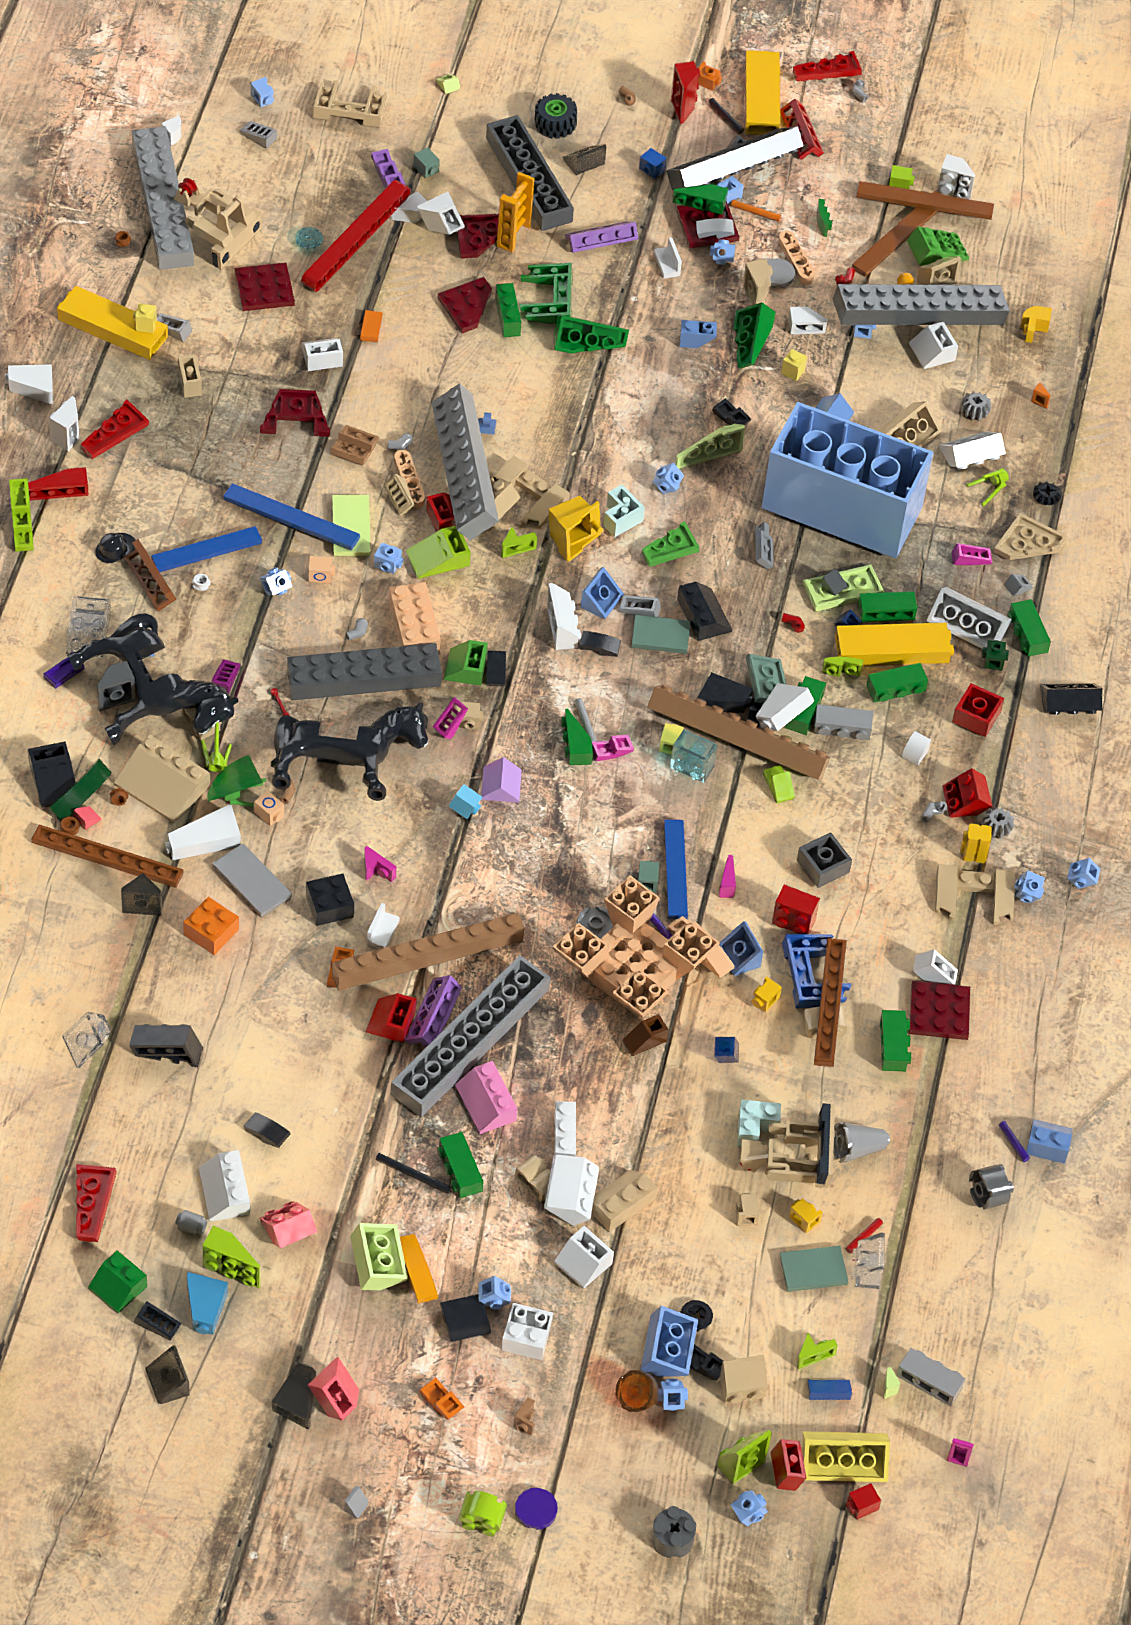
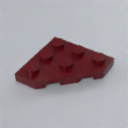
M499 214L460 215L465 226L457 231L461 259L478 258L497 241Z
M481 277L440 292L437 298L460 332L465 333L478 328L481 316L492 294V287L485 277Z

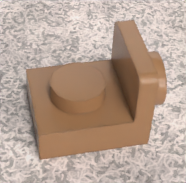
M529 1397L526 1398L516 1413L513 1426L521 1433L532 1435L535 1423L531 1419L536 1410H534L535 1401Z

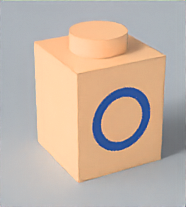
M310 556L309 582L331 583V576H335V565H332V557Z
M266 791L254 801V813L271 826L283 818L284 804L269 791Z

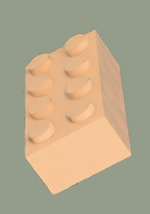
M426 582L389 587V604L400 646L436 643L438 654H440L441 639Z

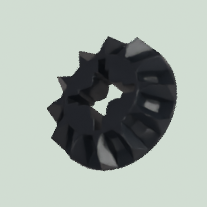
M1046 481L1045 483L1039 482L1034 487L1033 496L1040 504L1054 505L1060 501L1062 492L1060 491V486H1055L1054 482L1050 484Z
M693 1300L684 1304L680 1313L693 1317V1315L700 1311V1318H697L698 1325L696 1331L706 1330L712 1323L713 1311L705 1302Z

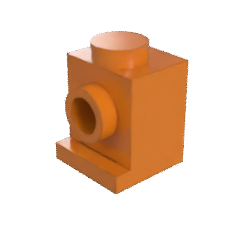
M703 61L699 66L700 77L698 78V83L700 86L713 91L716 85L719 86L721 83V71L706 65V62Z

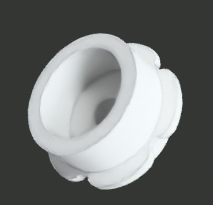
M197 574L192 581L193 588L199 591L207 590L208 586H210L208 576Z

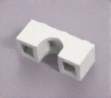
M555 1102L554 1155L576 1157V1102Z

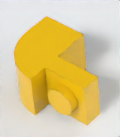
M1034 306L1028 308L1023 313L1020 328L1024 329L1023 334L1026 335L1025 342L1032 343L1034 331L1048 333L1052 308Z

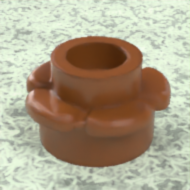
M119 231L116 233L114 241L117 246L126 247L130 244L131 237L128 232Z
M122 788L113 789L110 792L111 802L117 806L124 805L129 797L128 792H125Z

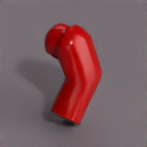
M849 267L845 276L840 274L839 277L837 275L835 277L836 284H851L855 269Z
M783 613L781 622L791 624L797 633L804 631L805 625L799 616Z

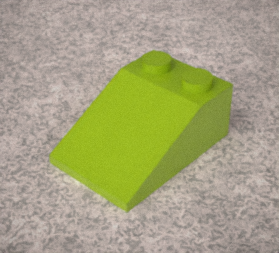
M770 1430L753 1433L746 1438L742 1437L735 1443V1446L730 1449L726 1448L719 1454L717 1466L732 1484L766 1462L772 1435Z

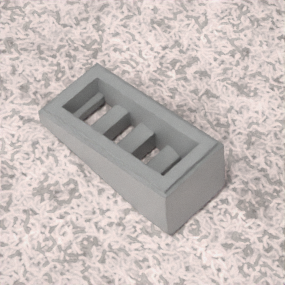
M252 121L248 122L240 130L241 134L265 148L277 139V130Z
M162 313L157 317V321L161 323L165 321L164 324L168 325V335L177 340L185 341L192 332V327L188 320Z
M623 595L619 612L634 616L658 617L661 605L659 598Z

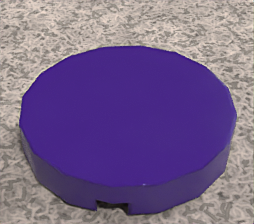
M530 1488L523 1491L515 1503V1515L518 1521L523 1526L536 1528V1530L549 1527L555 1521L558 1512L555 1497L549 1491L542 1488Z

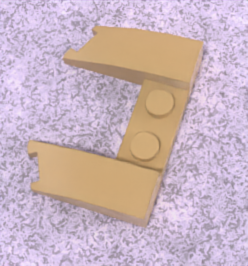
M338 80L333 81V87H324V83L321 82L313 106V118L330 120L331 115L363 120L364 126L380 128L387 99L386 91L381 96L375 93L377 87L372 86L367 104L335 100L339 85Z
M515 455L495 474V476L510 482L513 486L515 484L538 499L536 504L521 520L523 525H527L529 520L538 521V528H541L549 520V508L569 500L570 493L558 484L552 486L528 470V464Z
M938 864L936 876V913L942 908L950 912L949 919L955 921L957 890L994 894V925L999 924V917L1009 915L1010 920L1013 919L1015 871L996 869L994 874L958 870L956 865Z

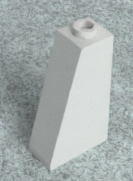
M227 805L168 833V842H165L167 854L171 853L172 860L240 846L241 835L232 805Z

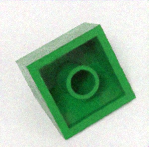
M116 1250L101 1264L88 1289L118 1314L147 1288V1275Z

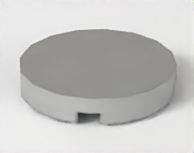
M779 258L767 261L773 270L770 278L771 287L776 288V286H780V288H784L794 281L795 269L790 262Z
M602 907L586 908L577 917V924L580 923L600 939L613 928L607 909Z

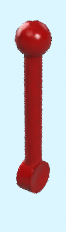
M271 689V695L275 696L283 713L282 716H290L278 696V689Z

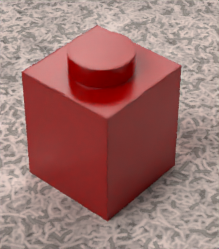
M872 1483L850 1492L846 1506L848 1511L854 1514L858 1520L878 1511L882 1500Z

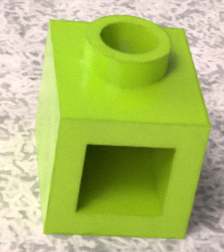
M892 165L889 186L909 189L914 184L913 168Z

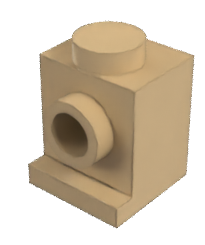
M742 1193L740 1195V1202L736 1203L737 1226L758 1225L759 1206L757 1194Z

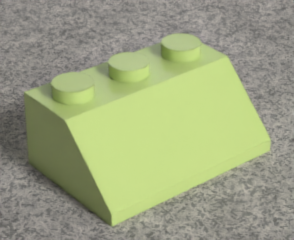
M359 1223L350 1235L361 1290H383L407 1281L408 1275L397 1225Z

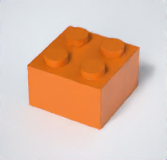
M209 896L183 922L184 936L213 955L239 930V916Z

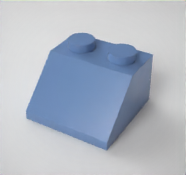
M1033 1119L1026 1150L1027 1154L1065 1164L1073 1128Z

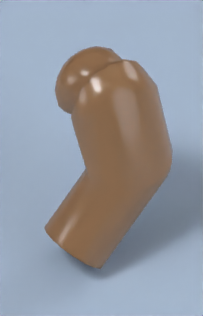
M621 86L619 93L625 96V103L632 106L636 102V94L625 86Z
M292 779L289 788L284 789L285 791L280 797V800L285 804L289 803L296 791Z

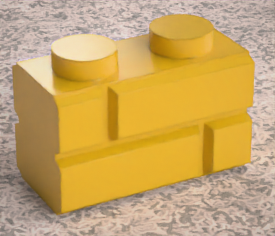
M970 824L968 830L963 832L960 853H963L964 861L986 862L991 842V826Z

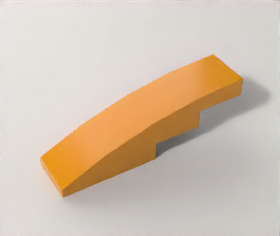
M410 1234L400 1237L411 1289L414 1290L417 1303L438 1299L432 1275L416 1235Z

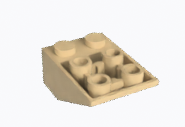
M489 473L498 519L500 520L521 497L510 482Z

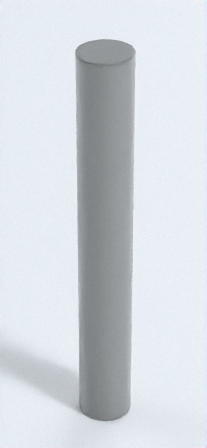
M577 698L575 703L585 731L591 737V742H597L582 698Z

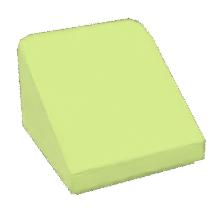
M452 74L436 79L437 84L446 94L460 89L458 77Z
M890 1367L887 1368L885 1375L884 1398L897 1394L900 1386L897 1376Z

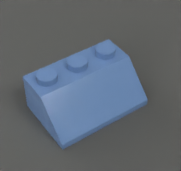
M660 1306L650 1316L641 1370L659 1377L688 1376L698 1319L664 1306Z

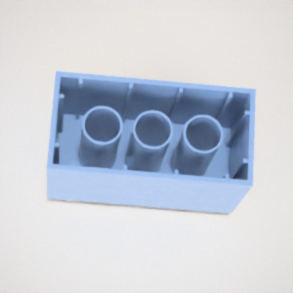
M797 402L770 451L762 508L814 529L843 538L846 541L875 550L881 554L897 558L923 507L933 451Z

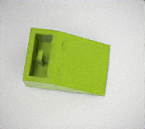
M456 526L441 529L406 550L417 579L470 566V549L463 534L457 530Z
M213 1226L202 1245L203 1266L210 1271L220 1272L229 1279L242 1281L249 1287L260 1288V1265L231 1232Z

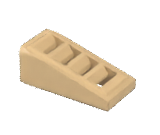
M395 474L384 483V487L399 515H404L415 506L405 478Z

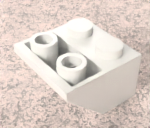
M949 154L946 155L941 168L937 192L958 198L971 199L975 174L963 158Z
M449 192L417 206L429 231L452 234L465 227Z
M944 322L927 326L909 342L923 369L956 360L958 345Z
M331 338L301 342L308 371L343 366V350L340 339Z
M73 396L64 401L61 407L56 412H53L49 418L51 442L66 451H69L79 441L76 400Z
M583 1226L568 1240L554 1263L584 1289L612 1265L614 1251L588 1228Z
M513 1303L502 1340V1351L542 1360L548 1341L553 1313Z

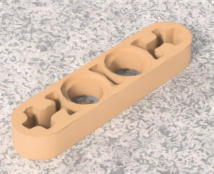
M782 231L779 235V244L788 261L793 265L798 280L803 284L812 283L815 272L797 238L791 231ZM795 249V250H797L798 252H797V253H791L789 250ZM801 261L804 265H797L796 262Z
M399 450L394 455V463L398 475L405 478L407 485L413 483L417 486L415 488L408 487L415 505L412 508H422L425 504V494L413 460L408 451ZM410 470L412 473L406 475L403 473V471Z

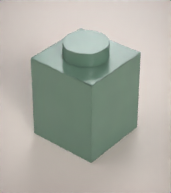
M428 147L414 154L413 166L424 178L439 172L440 159Z
M640 861L638 882L655 893L657 892L659 863Z

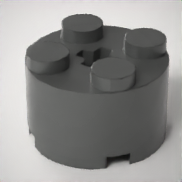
M1002 1164L973 1170L969 1175V1182H972L973 1188H970V1193L974 1203L979 1208L983 1207L982 1210L1009 1202L1010 1193H1013L1014 1188L1012 1182L1008 1181Z
M671 1506L660 1512L654 1520L652 1530V1543L655 1550L667 1558L677 1556L679 1558L688 1554L693 1547L696 1534V1522L693 1517L685 1510L679 1509L676 1506Z

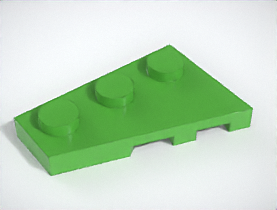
M684 521L675 530L672 529L667 532V535L663 538H658L644 547L642 555L648 566L651 567L697 553L700 547Z

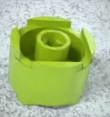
M470 1491L466 1492L458 1518L463 1523L462 1527L466 1530L474 1531L476 1528L483 1530V1534L487 1536H495V1533L500 1530L507 1503L502 1501L501 1504L497 1501V1496L487 1492L474 1491L473 1494H470Z

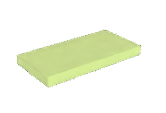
M332 495L333 523L360 534V539L352 551L333 544L334 556H370L369 495Z
M871 564L840 571V575L848 586L836 596L821 586L825 575L803 580V586L815 612L858 602L861 593L884 592Z

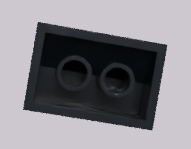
M696 581L679 586L677 600L687 620L690 621V626L698 641L732 632V628L712 588Z
M1095 683L1040 684L1043 709L1051 715H1058L1060 711H1067V714H1078V711H1085L1086 714H1096L1097 711H1102L1103 688Z

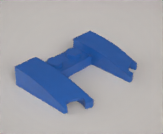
M832 934L785 935L782 946L785 959H788L794 985L792 994L795 1008L820 1007L822 983H815L810 958L826 955L827 938L833 939L834 936ZM842 983L840 1003L846 1002L847 997H843L845 990H850L851 983Z

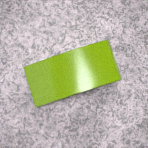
M851 657L825 658L822 672L840 677L841 672L860 677L864 660Z

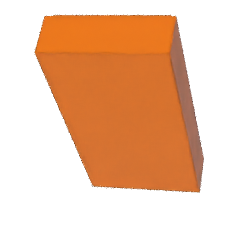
M365 310L360 340L378 342L383 312Z

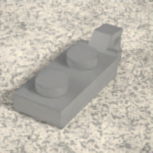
M763 522L757 525L755 530V558L758 564L766 569H770L773 567V538L769 536V525Z

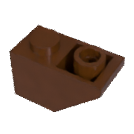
M658 1014L641 1021L623 1039V1043L631 1056H635L667 1042L669 1029Z

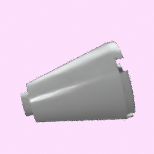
M839 1122L834 1125V1131L836 1132L833 1153L835 1158L840 1159L838 1161L840 1163L884 1150L890 1143L889 1134L884 1129Z

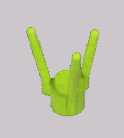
M1000 468L997 471L983 475V478L967 483V487L990 479L993 485H998L981 504L982 506H985L1002 488L1006 487L1005 482L1009 480V475L1005 469Z
M216 722L214 753L209 757L204 740H201V745L206 760V768H209L212 772H221L227 767L232 744L228 745L223 757L219 753V723Z

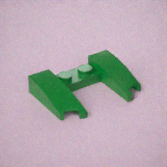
M572 263L528 265V270L531 272L529 275L522 274L521 282L554 285L552 303L519 305L520 310L527 313L526 319L556 324L558 314L572 317Z

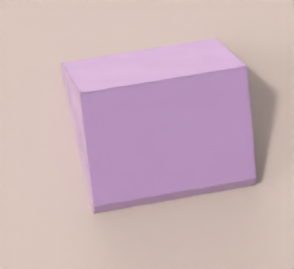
M504 757L484 766L481 792L483 798L481 800L519 803L522 770Z

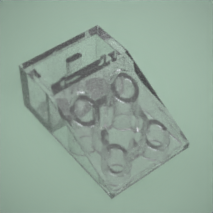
M73 596L66 654L77 652L82 646L92 644V640H101L107 637L111 617L110 599Z

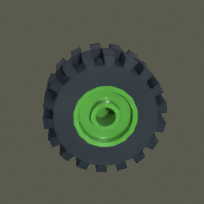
M551 93L549 96L545 95L542 99H539L538 104L535 105V126L538 128V132H543V136L549 135V138L552 139L553 136L556 139H560V136L564 138L567 137V134H572V131H575L577 126V106L575 101H572L571 97L567 98L565 94L560 95V93L555 95Z

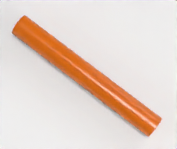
M732 200V207L776 221L781 219L780 214Z

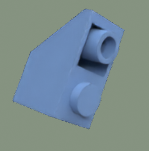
M682 320L680 347L699 348L715 339L717 322Z

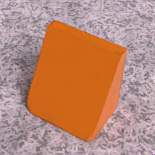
M1040 382L1033 391L1031 401L1047 409L1051 395Z

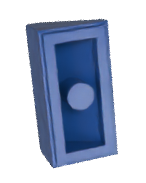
M808 1380L809 1400H851L852 1388L850 1380Z

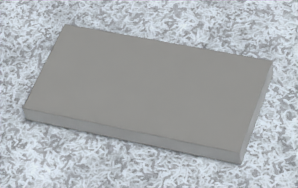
M244 843L213 863V868L260 917H263L292 897V893Z

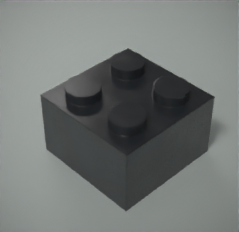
M344 873L306 882V897L316 926L354 917V901Z

